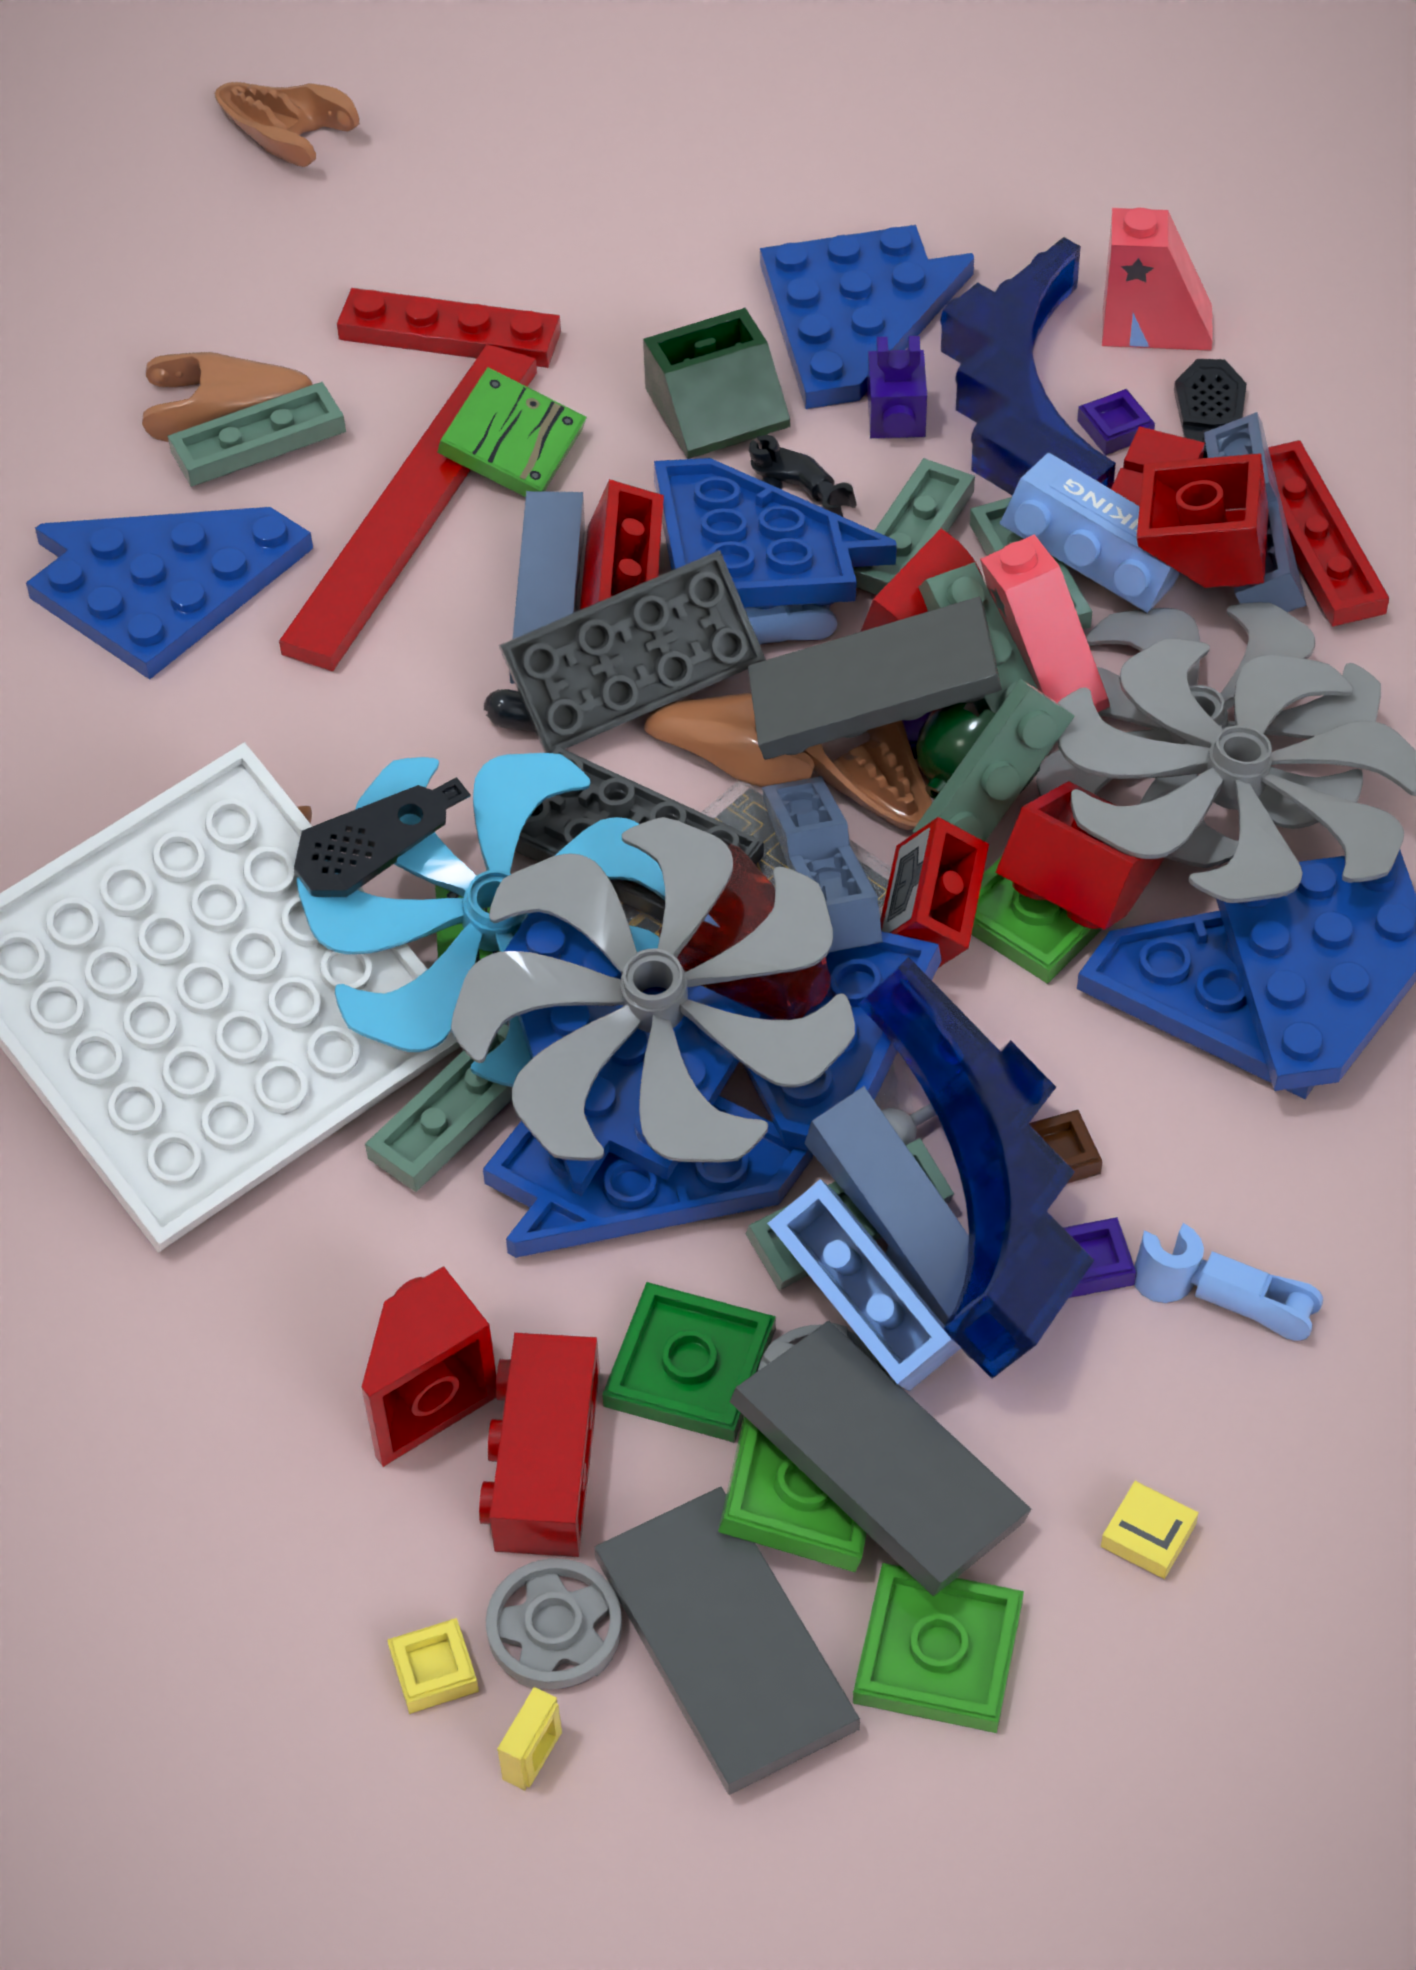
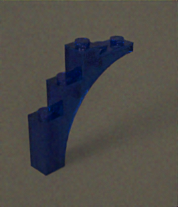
M1065 237L1047 251L1038 253L1027 267L1012 279L1003 281L995 292L977 282L960 297L951 299L942 310L940 318L942 326L941 352L961 363L955 376L957 384L956 411L977 423L971 434V471L1012 496L1020 478L1048 452L1109 489L1112 488L1114 483L1116 463L1080 437L1057 412L1045 393L1033 358L1035 344L1047 320L1078 285L1081 246Z
M908 957L870 991L859 1003V1006L883 1031L911 1069L936 1112L950 1144L960 1174L966 1202L969 1244L964 1285L956 1307L943 1329L993 1379L1037 1345L1094 1262V1259L1047 1212L1075 1173L1029 1125L1030 1121L1056 1089V1086L1011 1040L999 1050Z

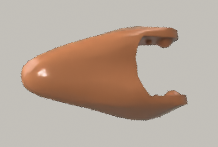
M229 82L221 85L214 92L221 109L263 149L282 160L301 167L308 166L316 160V152L312 144L306 138L300 136L303 132L314 131L321 127H329L347 132L353 130L360 123L356 107L348 95L337 88L326 85L308 83L291 87H268L243 82Z
M214 352L157 356L149 361L146 366V377L150 383L159 387H180L200 384V386L188 399L162 403L148 408L143 413L142 425L146 432L155 439L169 442L168 435L311 386L313 383L306 374L295 369Z
M751 692L672 702L653 710L645 721L644 730L652 737L690 751L714 764L733 778L755 786L765 787L811 778L815 767L812 758L805 752L796 755H781L764 760L758 745Z
M902 720L867 730L870 736L868 742L848 751L834 761L827 757L822 744L809 747L803 751L812 758L815 764L813 771L818 776H822L825 783L898 828L913 830L932 804L914 759Z

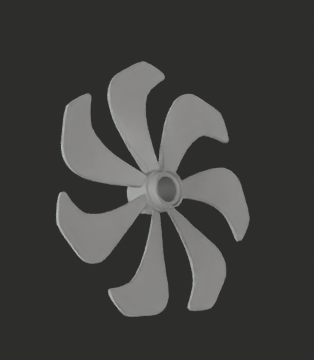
M1241 603L1227 608V614L1235 619L1248 633L1249 641L1238 669L1221 693L1211 687L1198 685L1200 660L1187 674V681L1196 701L1222 729L1235 726V721H1228L1227 710L1234 706L1236 682L1239 672L1245 663L1252 658L1262 655H1281L1308 659L1314 651L1315 636L1313 632L1298 619L1272 603ZM1154 608L1148 613L1143 610H1133L1110 614L1098 623L1086 637L1088 645L1091 646L1122 644L1130 645L1140 652L1165 638L1200 642L1199 630L1195 619L1186 612L1173 608ZM1347 663L1342 675L1353 686V693L1350 696L1323 695L1306 704L1283 710L1271 722L1264 735L1310 739L1347 723L1355 721L1376 722L1381 699V683L1362 667L1354 663ZM1097 667L1110 704L1109 708L1098 712L1100 716L1124 720L1151 728L1150 730L1126 732L1131 735L1170 743L1192 745L1160 726L1137 709L1123 693L1119 675ZM1060 750L1050 754L1040 764V771L1036 775L1040 796L1067 781L1096 795L1103 786L1114 779L1086 773L1076 768L1063 757ZM1272 766L1269 771L1272 775L1356 803L1360 797L1363 785V772L1360 769L1321 777L1302 776ZM1198 774L1155 778L1140 804L1169 794L1197 777ZM1267 784L1264 791L1260 794L1259 799L1277 826L1297 829L1319 822L1300 806ZM1202 820L1185 844L1165 858L1191 866L1209 868L1230 861L1234 856L1238 841L1215 831Z
M1165 638L1128 659L1122 666L1119 677L1123 693L1144 715L1192 745L1146 739L1110 726L1098 714L1092 700L1091 691L1088 688H1080L1058 702L1075 716L1057 742L1063 757L1076 768L1086 773L1114 779L1161 778L1200 774L1165 796L1133 806H1115L1093 798L1081 790H1073L1071 792L1073 817L1077 826L1088 834L1130 856L1141 859H1158L1170 855L1185 844L1204 819L1213 802L1224 808L1239 811L1238 845L1230 862L1218 869L1193 873L1189 876V883L1216 899L1227 903H1243L1278 898L1294 892L1299 887L1303 873L1301 866L1259 799L1266 784L1312 815L1337 839L1345 852L1343 881L1348 883L1364 882L1385 877L1395 863L1404 839V830L1394 816L1379 808L1328 795L1269 773L1271 765L1310 763L1350 766L1379 773L1400 786L1408 794L1416 796V750L1398 732L1382 723L1373 721L1347 723L1305 741L1271 752V742L1264 733L1275 717L1287 706L1308 696H1350L1353 693V686L1349 681L1327 663L1281 655H1262L1252 658L1242 666L1236 682L1234 694L1235 726L1222 729L1196 701L1187 681V674L1191 668L1208 654L1210 649L1208 644L1186 639Z
M665 817L649 820L623 832L622 841L625 844L638 848L658 863L663 874L665 910L657 949L636 951L628 921L611 881L602 868L588 857L579 854L553 856L516 871L502 879L491 903L489 913L491 922L499 923L510 917L533 912L553 915L583 933L622 973L621 979L577 964L541 954L503 951L490 954L476 962L464 979L453 1012L451 1031L467 1055L477 1063L484 1062L490 1045L503 1024L518 1015L554 1006L623 1005L620 1009L588 1023L543 1049L522 1068L514 1081L512 1102L516 1114L542 1147L555 1158L590 1161L599 1160L605 1155L603 1147L595 1138L584 1113L585 1103L591 1086L601 1069L638 1028L650 1033L640 1086L639 1112L642 1134L654 1152L668 1160L678 1162L738 1161L749 1153L768 1131L767 1121L743 1118L721 1112L711 1105L697 1089L688 1074L673 1030L684 1015L754 1073L775 1085L783 1087H801L817 1080L847 1049L855 1037V1022L851 1005L847 996L842 993L836 995L826 1005L812 1014L793 1020L752 1018L726 1012L688 999V987L798 971L815 966L828 955L833 943V928L819 883L808 876L784 867L774 868L775 904L768 917L739 943L687 972H684L677 957L717 902L733 872L732 853L728 846L718 837L680 821ZM652 987L667 989L665 992L657 995L642 993L644 990Z

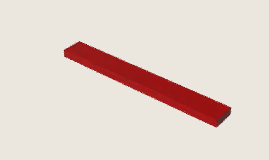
M486 344L280 638L281 655L334 671L470 472L469 468L437 453L440 440L485 370L489 367L528 387L537 374L536 358Z

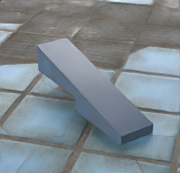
M1255 412L1204 432L1208 458L1259 453L1262 456L1269 508L1264 583L1234 587V593L1239 603H1272L1286 612L1306 606L1268 444L1258 413Z
M526 491L513 639L578 611L577 591L585 534L583 492ZM510 673V684H515Z
M822 776L762 787L764 803L788 868L808 876L819 883L823 892L833 928V943L829 952L883 942L878 896L850 847L847 821Z
M864 1086L811 1121L804 1144L889 1246L885 1254L962 1346V1350L970 1359L1022 1322L1025 1315Z

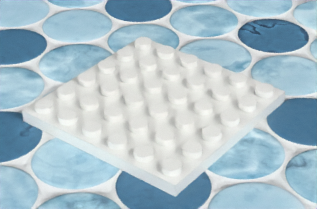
M245 742L0 893V1048L158 1253L461 1047L451 1031L443 1043L433 1049L423 1052H406L364 1037L347 1027L336 1002V985L345 984L358 990L385 994L414 981L428 969L407 944L375 953L341 954L326 948L318 942L307 922L299 898L297 877L294 875V864L301 832L312 827V825ZM360 887L359 889H357V890H359V891H361V892L366 893V892L362 889V887Z

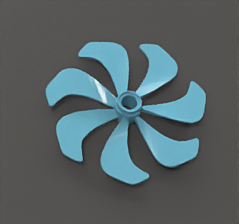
M554 753L507 754L495 757L482 766L474 782L473 811L481 854L487 871L476 876L473 871L452 853L435 832L397 858L396 866L432 884L454 892L463 898L392 899L378 897L356 890L347 897H315L310 895L301 880L297 878L299 898L312 934L320 944L341 954H368L384 951L462 923L463 930L434 964L414 981L397 990L383 994L358 990L345 984L336 985V1002L341 1016L350 1030L406 1052L428 1051L443 1043L451 1032L453 1012L468 971L476 963L479 949L503 952L529 914L526 913L510 917L499 923H493L490 920L489 913L482 910L491 907L495 892L502 879L511 875L510 871L515 849L527 819L545 799L570 791L585 790L590 787L591 781L589 777L572 761L561 754ZM416 757L392 761L363 793L356 805V809L417 785L427 788L430 779L439 767L438 759ZM406 814L400 818V821L408 825H414L419 823L421 818L414 814ZM620 817L600 820L582 831L555 855L579 854L588 857L602 868L609 880L621 879L636 882L665 900L663 874L658 863L638 848L625 844L622 841L623 832L639 825V823ZM629 925L637 952L658 948L660 938L649 930ZM518 1016L510 1019L506 1039L487 1055L484 1062L477 1063L474 1061L471 1064L473 1074L500 1085L513 1087L518 1073L531 1060Z

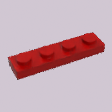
M351 288L337 321L339 340L469 358H477L486 344L536 358L537 367L548 368L561 333L560 315Z
M1298 440L1268 447L1296 562L1331 626L1386 614L1390 598L1302 442Z

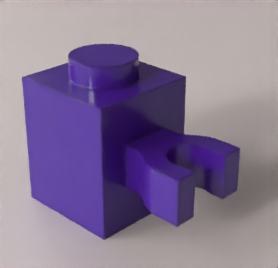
M888 336L877 337V351H868L867 395L870 438L926 437L927 385L924 350H920L919 336H908L909 347L907 350H888Z

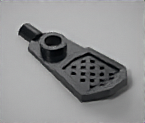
M1196 359L1174 382V394L1184 438L1205 443L1204 432L1242 418L1247 383L1225 359ZM1206 443L1204 445L1203 458H1208Z
M457 777L433 790L417 785L302 830L294 864V875L300 879L311 896L347 897L395 864L398 857L446 824V809L469 798L471 795ZM406 814H414L419 816L421 821L414 825H408L401 822L400 818Z

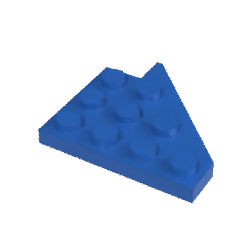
M916 225L891 227L877 231L838 235L831 238L760 248V266L805 409L860 401L867 393L868 351H877V337L888 336V350H906L909 346L908 336H918L974 274L973 253L928 259Z
M712 458L654 461L656 493L664 495L662 524L671 570L720 550L744 608L771 609L776 606L801 604L827 606L835 602L856 601L857 581L853 567L896 565V540Z
M272 507L41 523L35 528L38 543L58 558L28 580L26 585L31 600L150 680L313 549L311 532Z
M1399 850L1395 863L1388 875L1379 879L1352 883L1343 881L1342 874L1345 868V856L1300 861L1299 864L1303 872L1301 882L1294 892L1286 896L1243 903H1227L1216 899L1274 1091L1339 1083L1416 982V893L1401 850Z
M762 904L746 937L768 917L774 908L773 906ZM881 931L883 942L829 952L822 961L806 969L701 985L760 1013L761 1019L767 1020L804 1018L826 1005L836 995L842 993L847 996L855 1022V1037L838 1059L814 1082L795 1088L778 1086L760 1077L743 1064L784 1145L810 1151L804 1143L811 1121L863 1086L875 1100L941 963L939 944ZM689 940L685 948L689 963L692 968H695L709 959L689 951L695 941ZM711 945L718 954L727 950L726 948ZM775 977L783 982L797 980L793 991L798 998H785L777 1006L774 997L763 994V992L773 987Z
M1220 911L1111 930L1107 933L1079 972L1078 990L1272 1083ZM1314 1086L1287 1089L1286 1091L1306 1100Z
M542 912L529 913L504 950L532 952L577 964L610 977L621 979L622 973L604 953L583 933L569 923ZM699 985L687 988L689 1000L726 1012L761 1019L760 1013L706 987ZM652 987L644 990L642 993L657 995L665 992L667 989ZM623 1005L554 1006L518 1015L531 1059L559 1039L590 1022L620 1009ZM684 1015L679 1024L673 1028L679 1051L695 1086L705 1099L713 1105L738 1065L739 1060ZM639 1028L601 1069L591 1086L585 1103L584 1113L595 1138L603 1147L605 1155L599 1160L590 1161L563 1159L572 1191L580 1196L585 1192L609 1152L666 1180L669 1179L678 1164V1161L668 1160L654 1152L642 1134L639 1112L640 1086L650 1033Z
M718 1096L713 1106L719 1111L743 1118L760 1119L768 1123V1131L761 1141L738 1161L678 1162L669 1179L666 1180L609 1152L585 1192L580 1196L572 1191L563 1159L553 1157L544 1149L521 1121L485 1165L483 1176L486 1185L530 1207L506 1238L507 1253L517 1258L779 1205L811 1162L813 1154L811 1151L784 1145L773 1122Z

